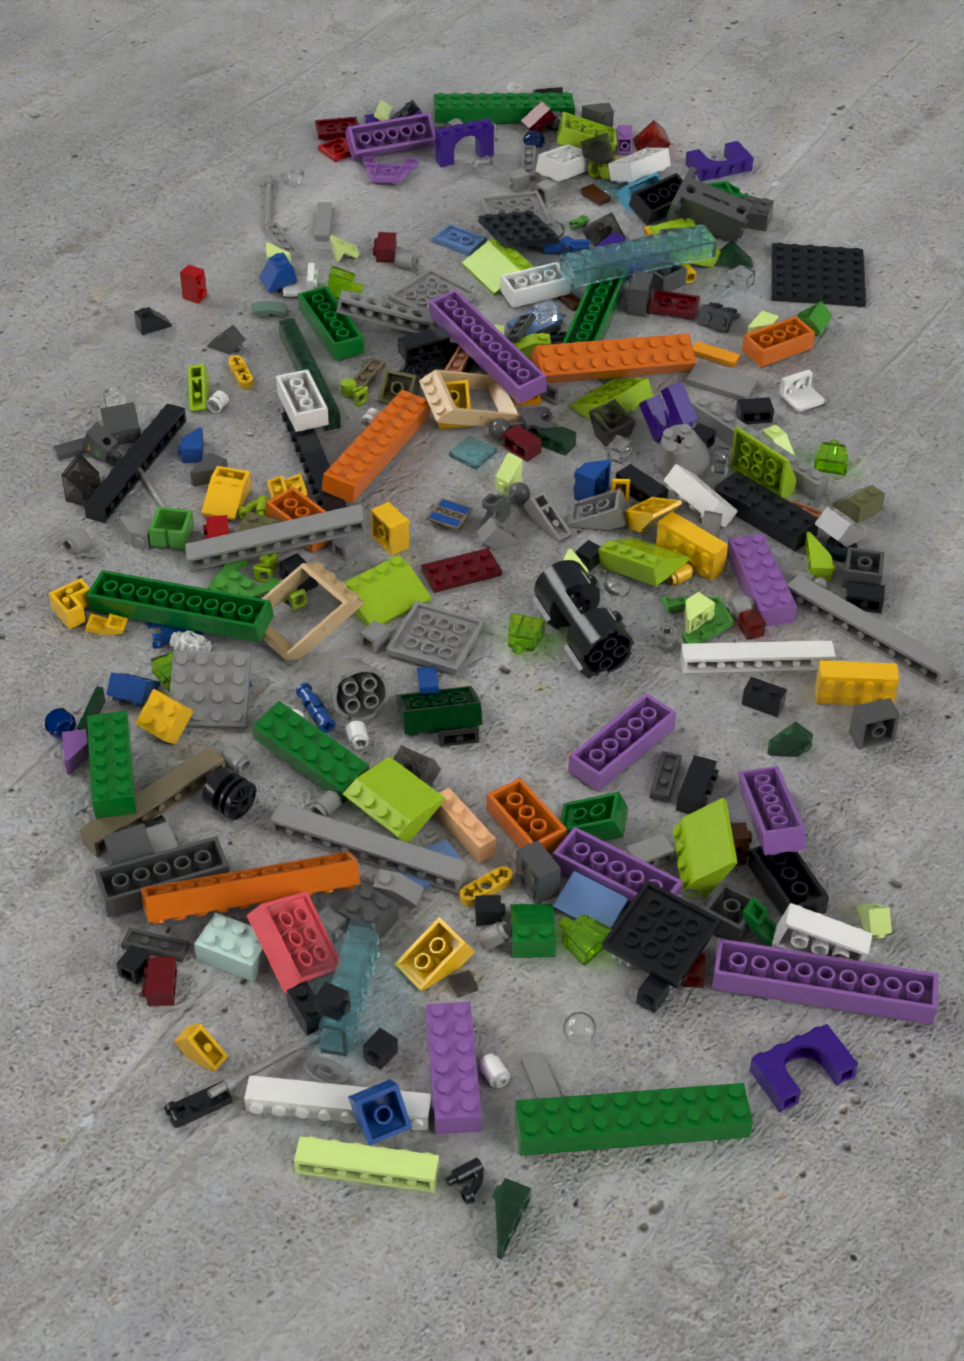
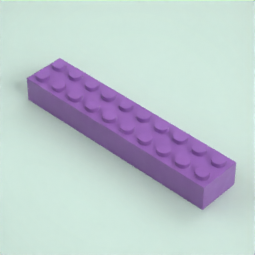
M456 289L429 301L430 317L440 327L442 326L448 335L518 404L547 391L546 375Z
M719 939L712 989L933 1025L937 1010L939 973Z

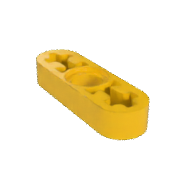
M239 355L229 357V368L239 387L242 389L252 388L253 376L243 358Z
M500 866L465 885L460 890V902L464 906H474L475 896L494 895L510 886L513 880L512 870L509 867ZM488 883L492 887L490 889H483L481 885Z

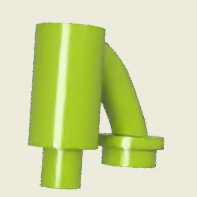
M261 495L245 507L239 508V517L243 519L255 507H257L256 514L267 516L266 502L270 500L269 497Z

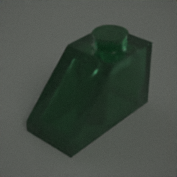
M733 240L720 249L721 253L718 259L722 265H726L729 269H751L753 267L752 258Z
M560 426L539 429L537 431V437L542 440L541 447L566 456L576 445V432Z
M795 721L769 740L767 754L770 756L799 757L812 748L813 733Z

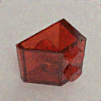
M655 120L633 138L637 151L644 148H668L671 145L665 129Z

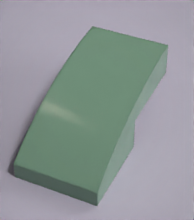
M275 301L252 303V315L268 318L269 314L285 317L286 303Z

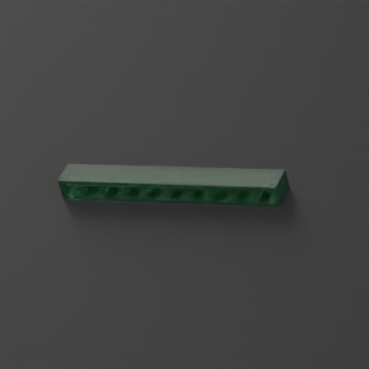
M286 318L279 320V336L296 372L309 370L328 408V425L323 426L324 431L341 428L340 411L295 319Z

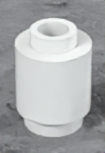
M362 721L350 722L346 726L350 745L356 750L364 749L369 741L365 724Z
M492 1053L485 1055L479 1062L480 1071L491 1087H504L510 1078L509 1071L498 1056Z

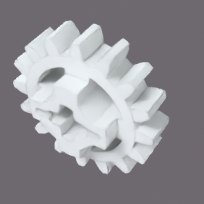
M180 631L177 633L173 632L169 642L178 651H210L212 646L211 642L207 641L204 636L198 635L193 631H184V633Z

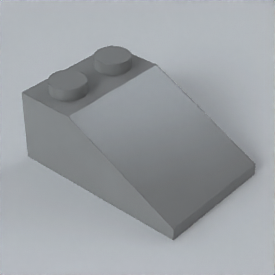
M620 488L573 502L569 525L570 527L601 530L621 528L626 525L627 519L624 511L628 509V502Z

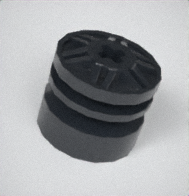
M221 767L207 780L203 788L202 799L205 804L215 810H219L221 814L230 820H238L253 805L257 789L255 784L244 777H240L239 774L230 768Z

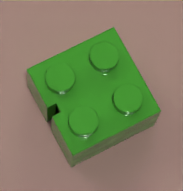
M157 507L149 527L151 546L167 548L168 545L170 548L186 550L185 544L189 542L194 529L193 511Z

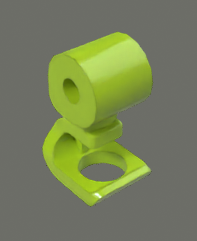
M598 158L589 163L588 172L592 178L599 176L603 179L610 178L609 165H600L598 167Z
M350 378L343 379L340 382L341 395L346 398L354 397L355 406L359 407L368 401L367 386L356 387V381ZM360 395H363V399L358 401Z
M277 552L261 555V563L253 565L254 578L257 582L265 583L273 577V571L278 568ZM260 573H267L269 578L261 577Z
M296 588L282 600L284 602L290 601L292 611L308 604L307 594L304 589L297 591ZM299 595L303 596L302 601L299 600Z

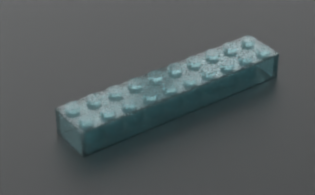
M704 224L560 255V272L570 287L575 288L634 274V271L648 272L716 256L717 241Z

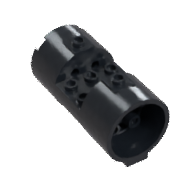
M563 560L552 564L539 575L534 586L535 596L531 599L546 622L556 630L560 626H570L566 633L567 644L563 648L580 673L590 679L593 675L599 676V673L603 671L613 672L620 668L631 656L632 652L630 650L632 645H634L633 639L625 629L626 626L621 621L623 617L617 610L613 612L608 607L597 608L600 602L601 591L597 586V579L592 574L588 575L579 562Z

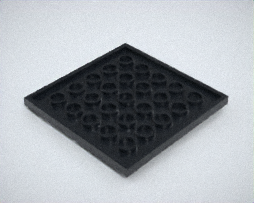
M772 243L771 301L814 304L822 301L824 304L865 307L866 292L863 249Z

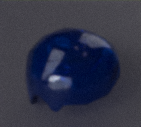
M530 130L524 135L523 143L524 145H535L536 148H542L543 144H545V138L542 132Z
M57 708L47 714L44 719V727L51 736L61 739L62 732L75 730L76 720L72 713L64 708Z

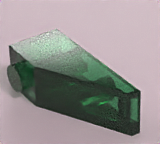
M504 1178L501 1186H496L493 1193V1199H495L497 1258L501 1260L531 1200V1188Z

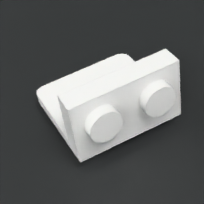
M308 263L307 276H296L297 282L283 287V296L294 297L298 296V293L317 288L318 269H315V263Z
M810 369L781 379L779 394L798 412L824 404V398L811 387L813 372Z

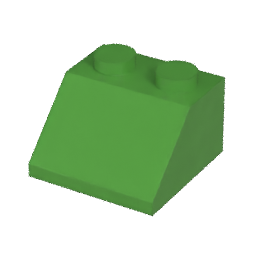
M820 301L799 312L796 316L811 328L817 337L824 332L823 329L829 324L832 314L824 303Z

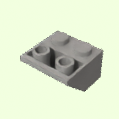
M826 507L815 522L816 526L846 547L868 536L862 531L864 528L836 508L831 510Z

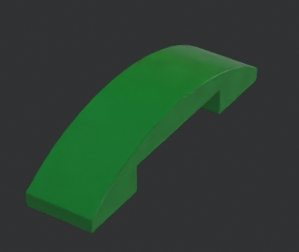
M752 897L742 911V915L757 937L766 946L772 947L777 924L767 916L769 910Z

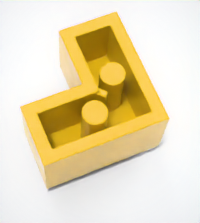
M82 578L48 593L51 609L69 630L86 622L84 608L89 606L86 594L90 587Z

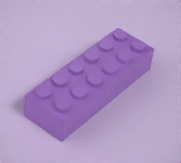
M430 112L349 126L345 132L352 160L362 159V156H380L435 145V130Z
M755 534L728 538L727 557L744 595L751 597L754 601L755 611L753 615L758 627L794 622L797 605L764 535Z
M645 693L569 755L568 772L599 792L675 728L676 712Z
M779 766L739 771L740 794L764 855H776L782 852H797L806 849L805 826Z
M576 827L573 828L553 852V859L561 868L560 874L570 878L572 873L576 871L629 899L626 908L646 880L681 897L682 880Z
M468 1001L426 1004L435 1135L481 1132L482 1115L471 1003Z

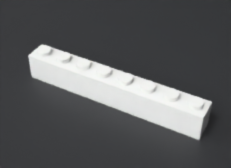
M832 641L681 644L680 653L682 673L818 670L819 660L835 661L836 657Z
M249 1075L244 1097L246 1112L254 1114L266 1113L275 1116H295L300 1119L314 1118L322 1121L333 1120L348 1124L357 1123L348 1096L369 1087ZM400 1091L412 1125L411 1129L415 1131L428 1130L432 1109V1094Z

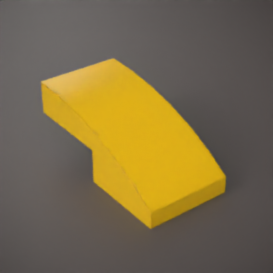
M90 614L85 632L102 635L123 634L128 618L109 614L108 618Z

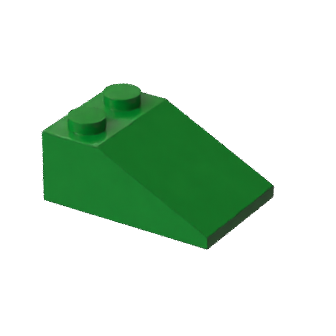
M619 791L571 801L563 804L560 822L567 828V836L576 827L602 841L624 837L628 806Z
M510 904L512 958L555 957L556 930L553 905Z

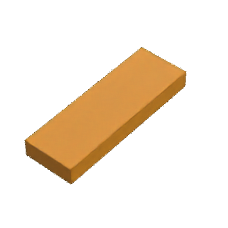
M699 341L693 344L694 355L733 368L740 360L741 354Z

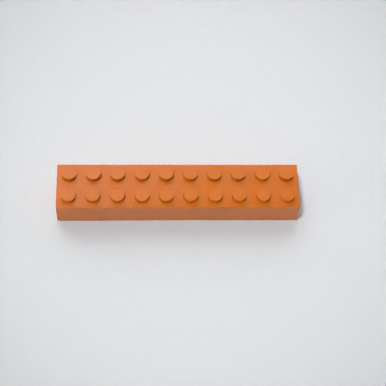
M689 333L537 345L530 354L532 363L546 375V383L688 372L696 364Z
M401 390L323 474L322 491L353 503L427 421L431 409L427 399L414 395L409 391Z
M348 851L140 889L144 914L148 923L161 924L165 922V919L183 920L187 918V915L205 916L209 911L226 912L229 911V908L237 906L239 909L250 907V904L259 903L261 905L271 900L305 891L308 892L309 896H313L315 892L331 893L337 888L349 890L355 888V885L360 884L357 859Z

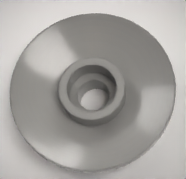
M311 1056L305 1061L306 1071L317 1082L342 1085L348 1079V1073L344 1067L332 1059L322 1056Z

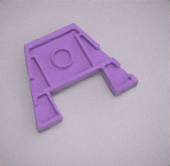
M362 156L363 164L371 182L378 184L383 182L390 184L401 183L419 164V158H405L404 165L378 164L375 163L376 156Z

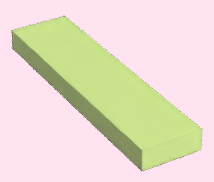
M380 99L374 117L380 121L388 120L392 106Z

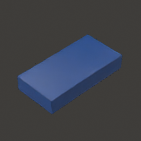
M436 667L417 668L420 694L439 693Z

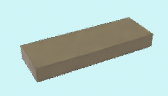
M371 358L353 378L356 381V387H369L384 370L386 362Z

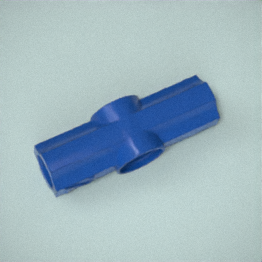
M566 236L561 238L559 243L544 244V254L561 253L563 256H571L573 253H590V239H572Z

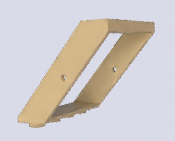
M434 370L419 380L438 423L489 427L490 423L497 418H503L508 423L522 420L511 396L490 375ZM468 380L469 389L489 391L499 412L456 408L444 381Z
M319 562L302 563L262 598L270 600L273 609L311 576L342 602L338 608L294 646L269 624L262 639L285 660H300L364 603L357 593L347 588L345 583L339 581L335 574L328 572L324 565Z

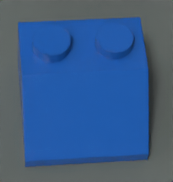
M283 252L270 257L259 276L269 293L297 282L293 266Z
M611 460L587 462L576 469L574 473L575 485L573 487L575 500L580 501L605 493L609 489Z
M111 672L106 695L112 696L114 701L124 702L125 699L130 701V705L141 707L142 704L147 702L153 689L157 690L161 682L127 673Z
M389 1079L348 1096L354 1117L369 1146L412 1128L399 1086L393 1080Z

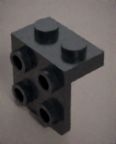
M709 302V304H703L698 323L728 332L733 317H740L741 313L737 312L738 309L732 307L723 308V304Z

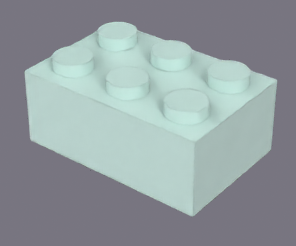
M218 913L213 915L194 943L196 960L253 982L268 960L252 926Z

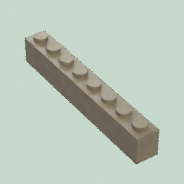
M211 747L199 752L196 756L185 761L179 767L151 783L148 787L135 793L137 813L99 818L80 830L82 844L96 857H99L106 852L103 836L139 825L143 822L147 823L163 815L204 788L209 777L217 769L226 767L225 759Z

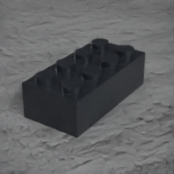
M675 173L634 192L630 199L629 207L646 225L666 217L683 179L678 173Z
M761 846L750 849L748 866L782 916L790 903L815 913H826L829 896L798 852L789 851L776 855H764Z

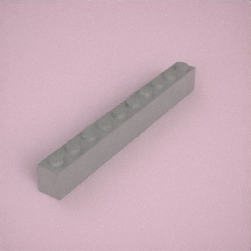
M702 397L692 403L698 418L694 423H701L716 430V437L733 447L734 430L738 426L789 460L796 477L795 488L814 501L827 494L828 476L706 398Z
M358 504L185 544L186 560L191 571H196L368 532L366 518L362 505Z
M800 574L787 584L798 607L937 687L951 675L954 661Z
M280 803L270 818L271 833L335 854L349 851L359 862L384 870L398 872L392 863L394 862L401 873L428 881L430 885L460 894L461 888L469 877V862L462 859H456L443 853L431 851L384 834L381 835L365 828H359L346 822L313 813L312 811L297 808L293 805Z

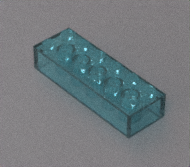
M354 920L349 922L331 984L349 991L351 1008L346 1015L342 1016L340 1021L322 1015L319 1024L321 1053L347 1057L349 1048L353 1049L354 1030L359 1029V1012L364 1011V994L369 993V976L373 977L375 970L373 962L374 959L377 960L379 957L380 947L377 946L379 933H376V924Z

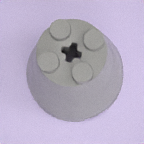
M688 424L674 425L663 431L658 464L665 478L675 464L693 472L700 478L710 465V454L706 444Z
M346 658L334 663L330 674L331 702L337 713L341 716L348 718L350 721H365L376 716L384 703L388 701L389 685L379 670L358 658Z

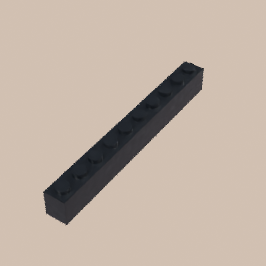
M167 403L160 410L159 414L144 429L141 436L136 439L135 443L127 450V453L119 460L109 475L103 479L100 486L85 501L84 510L86 518L102 523L109 519L140 480L139 471H137L139 467L146 473L186 423L185 408Z
M283 406V412L281 413L283 423L286 422L287 433L290 432L291 443L294 442L295 453H298L299 463H303V472L307 474V482L309 485L311 484L312 494L316 495V504L327 512L347 507L345 500L322 491L323 474L330 465L314 428L296 432Z

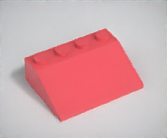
M307 891L263 903L247 914V918L284 993H287L288 989L306 981L310 984L345 968Z

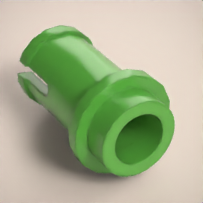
M580 215L579 218L569 221V226L573 225L570 227L572 230L581 226L585 227L589 223V219L586 215Z

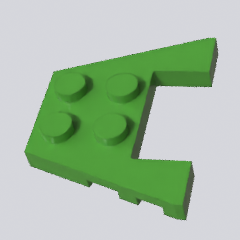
M248 559L225 564L208 585V589L258 598L260 596L264 597L281 581L272 577L261 586L257 585L238 572L248 565Z
M662 596V603L667 613L685 609L687 600L685 596H678V599H669V596ZM707 597L715 602L714 616L711 620L703 623L697 630L689 634L686 632L682 633V640L685 644L703 643L733 627L734 620L720 597Z

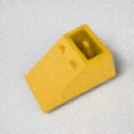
M217 466L211 476L201 515H227L228 520L235 521L239 508L243 506L252 488L250 471Z

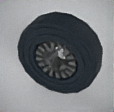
M832 536L829 537L826 541L825 549L832 556V559L839 562L846 561L848 547ZM857 543L848 546L852 548H858Z

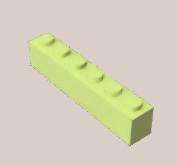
M300 1136L294 1158V1167L297 1174L435 1193L439 1172V1155L429 1152H411L407 1149H389L384 1146H367L362 1143H345L335 1139L324 1140L313 1136Z

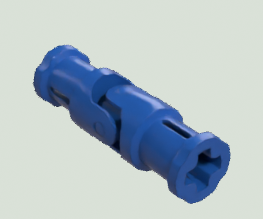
M302 683L297 687V696L303 700L302 704L313 721L319 725L318 728L324 733L334 729L335 721L328 716L327 709L320 701L318 695L313 693L312 686L309 683Z

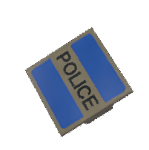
M441 498L426 520L456 530L462 529L473 508Z

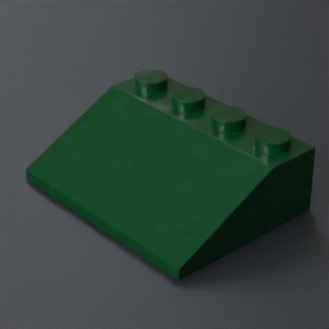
M472 686L440 689L439 693L420 694V692L396 695L404 733L410 736L419 735L420 732L437 733L439 730H454L461 727L472 728L483 725L481 702Z

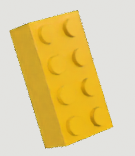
M673 511L658 521L656 545L690 556L691 560L687 564L691 565L694 572L711 582L725 571L727 543Z
M819 660L815 682L816 704L859 705L891 698L894 703L899 683L897 664Z

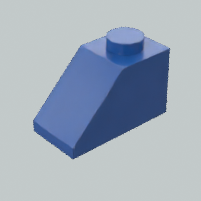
M202 427L197 428L181 439V446H178V456H182V463H197L203 460L204 437Z

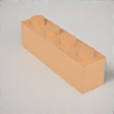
M450 788L439 792L446 800L436 810L434 815L478 863L496 855V838Z

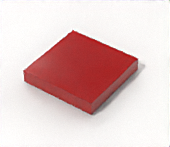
M342 137L318 146V151L334 162L351 156L347 140Z

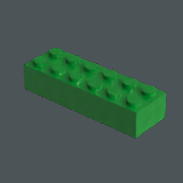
M328 286L298 293L300 312L334 361L364 353L363 335L348 315L336 313L338 300Z
M278 701L252 726L256 741L325 791L337 792L343 804L348 800L343 795L346 789L357 777L369 770V764L281 701Z
M127 711L87 716L91 800L95 819L137 813L131 730Z

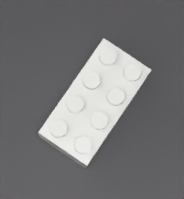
M567 144L539 154L535 171L540 173L541 176L550 177L553 181L561 182L564 179L588 171L593 154Z
M644 148L608 163L611 181H617V183L627 181L631 184L657 171H664L666 167L671 166L669 149Z
M558 262L501 275L500 291L512 308L570 294L571 278Z
M308 369L276 376L278 396L296 432L328 425V408Z
M678 464L674 465L663 480L668 484L667 488L673 493H677L679 495L678 498L683 502H688L690 504L689 507L693 511L699 512L702 519L705 510L721 513V526L726 528L738 512L697 475Z
M790 903L776 926L772 947L864 962L869 955L872 933Z

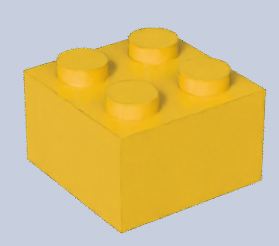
M389 501L371 509L372 537L391 556L409 548V519L402 515L397 507H394Z
M153 689L135 724L163 741L176 745L194 710L166 693Z

